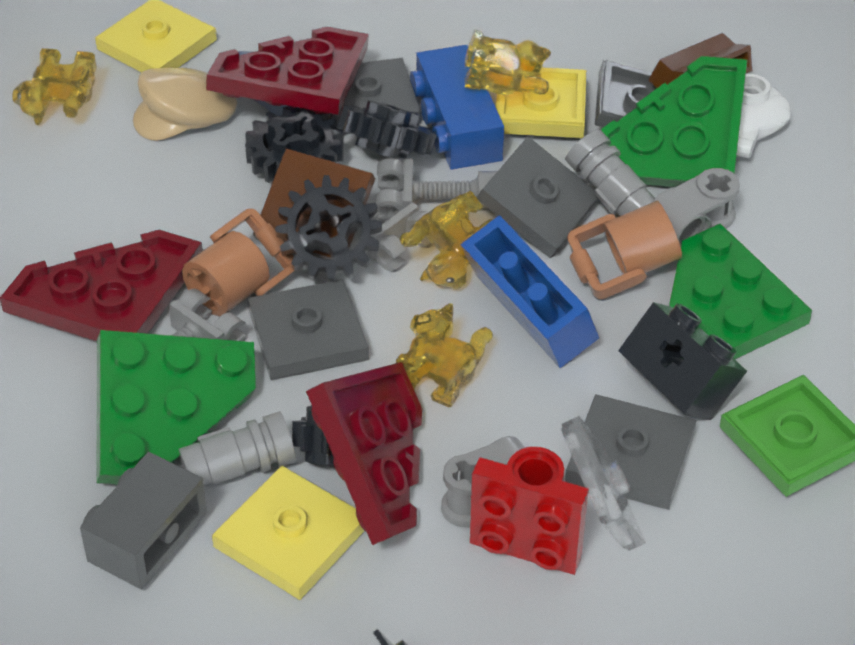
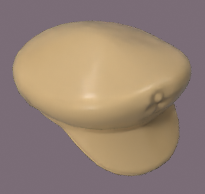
M151 68L143 71L138 77V89L143 101L134 113L133 126L138 134L146 139L163 140L188 129L205 128L228 120L236 110L237 98H230L222 93L207 91V72L191 68Z

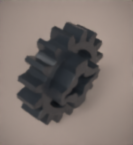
M371 100L367 101L366 108L344 104L337 125L344 132L355 134L357 137L355 145L391 158L407 159L409 152L431 155L437 137L435 131L418 124L419 114L392 104Z
M283 107L282 115L279 116L269 111L266 113V122L254 120L252 122L253 131H246L245 133L246 162L252 164V173L254 175L264 172L265 182L267 183L274 181L286 149L335 163L344 160L343 130L337 129V121L334 118L324 121V114L314 113L310 115L307 113V109L300 108L298 113H291L288 107Z
M324 175L322 187L315 188L314 184L307 179L304 181L305 194L301 196L292 190L288 193L289 201L293 207H279L278 215L287 224L275 227L276 236L288 239L280 246V252L282 256L295 254L291 262V267L295 272L304 265L308 266L309 280L314 281L319 272H326L328 282L335 281L336 272L343 271L348 279L354 278L353 265L355 263L365 268L370 265V259L365 251L378 252L380 242L370 236L382 232V222L370 220L378 212V206L376 203L363 204L366 197V189L363 187L351 193L349 191L348 178L344 177L339 186L335 187L332 186L329 175ZM327 200L340 201L348 206L341 208L329 204ZM308 208L311 215L308 224L300 227V231L296 232L298 220L301 214ZM328 221L332 227L337 226V236L330 238L326 232H321V223ZM362 226L360 240L350 252L347 243L350 234L358 231V228ZM317 250L330 255L331 259L317 258L309 253Z

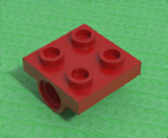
M536 446L522 448L510 457L507 465L479 457L472 472L470 544L480 546L494 554H506L533 562L547 570H559L575 575L582 558L589 488L563 481L564 464L556 453L547 448Z

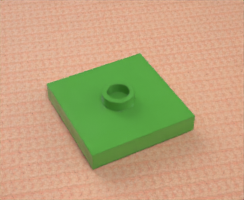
M804 374L721 415L719 427L786 497L855 461V424Z

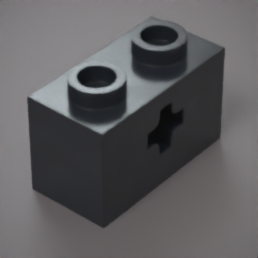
M653 302L618 351L684 415L711 420L747 373V370L733 358L736 350L729 343L714 334L707 335L699 327L702 320L692 310L679 303L673 308Z

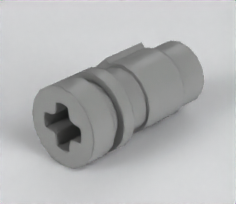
M596 129L585 135L571 148L566 155V162L575 172L581 171L580 177L585 183L591 182L596 187L594 195L611 214L618 213L622 216L652 203L655 197L648 191L646 184L628 164H625L619 158L620 151L616 146H610L611 141L602 130Z
M280 411L263 416V422L257 423L256 419L246 422L245 428L232 432L230 427L197 437L198 443L179 448L183 468L202 477L204 485L210 483L214 485L245 475V472L257 468L261 472L271 470V464L276 463L278 467L296 462V455L287 424Z

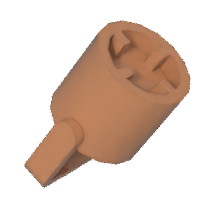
M659 201L649 203L617 218L614 214L605 215L573 229L567 237L570 250L572 251L569 259L580 281L588 283L593 295L598 299L608 298L638 285L646 279L647 275L645 273L682 258V251L675 230ZM605 233L610 250L623 275L600 284L597 278L599 273L587 250L583 249L580 243Z
M248 208L210 236L214 243L185 263L182 269L183 280L187 289H198L211 299L203 303V305L212 310V315L221 316L232 310L251 294L255 293L257 296L264 295L287 278L294 271L291 267L294 256L292 254L282 256L280 246L285 241L276 236V230L270 223L267 224L255 209ZM245 221L255 232V236L270 255L275 257L284 268V270L269 281V267L260 249L247 236L240 232L232 231Z

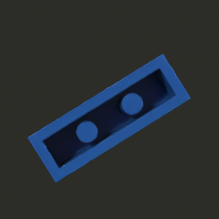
M468 45L416 52V71L410 72V82L415 97H421V110L425 124H432L433 131L437 134L434 144L437 153H444L450 170L503 161L504 124Z
M500 215L460 244L475 275L559 368L563 367L600 338L588 308Z

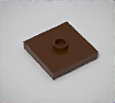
M286 149L260 215L275 230L276 226L287 224L286 221L279 217L278 210L279 207H293L289 201L288 193L292 190L301 196L305 194L304 181L307 179L314 184L315 188L322 187L324 175H329L331 184L335 187L339 186L344 177L348 178L349 191L351 193L362 187L366 189V197L363 202L366 205L376 178L371 172ZM327 200L329 204L341 208L348 206L340 201ZM308 208L301 214L296 232L300 231V227L308 224L311 216ZM328 221L321 223V232H326L330 238L337 236V226L332 227ZM355 232L350 234L348 238V248L351 246ZM317 250L309 253L317 258L331 259L330 255Z

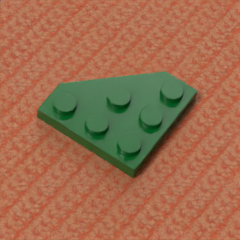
M701 56L688 65L687 71L668 85L666 83L662 84L636 103L634 110L617 122L613 120L601 130L610 139V146H616L620 151L619 158L625 164H628L646 185L676 187L711 168H722L735 174L747 60Z
M722 224L682 240V258L678 259L669 306L674 308L679 303L696 313L702 320L699 327L707 335L714 334L722 338L736 350V354L733 357L735 360L810 323L812 309Z
M100 330L97 338L96 483L117 484L122 474L127 469L134 468L148 451L174 463L180 458L179 448L198 443L197 437L211 433L228 414L244 404L256 389L254 342Z

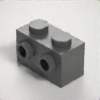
M148 451L134 468H129L122 474L117 487L100 505L92 507L86 514L80 526L87 562L142 589L206 515L207 507L203 478Z

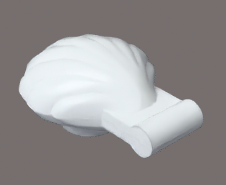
M746 74L737 148V155L750 158L757 140L765 138L785 126L791 114L790 104L786 97L782 96L777 88L770 86L767 79L755 74Z

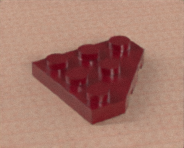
M326 26L312 30L311 38L296 42L290 36H285L258 43V51L239 55L236 49L220 52L207 73L206 90L222 93L230 98L245 97L265 101L273 106L288 105L309 109L316 114L331 113L338 115L367 52L369 34Z
M158 229L140 234L141 242L114 248L113 243L110 242L74 252L75 260L47 267L44 260L26 265L1 295L2 310L5 313L97 341L100 330L148 334L184 284L182 273L184 264L203 251L202 242Z
M398 362L330 380L307 390L306 394L312 405L313 419L326 437L334 456L333 461L336 472L345 481L356 507L357 520L362 529L367 532L372 546L416 527L417 508L409 503L410 487L419 483L420 448L413 444V429L422 425L423 409L403 363Z

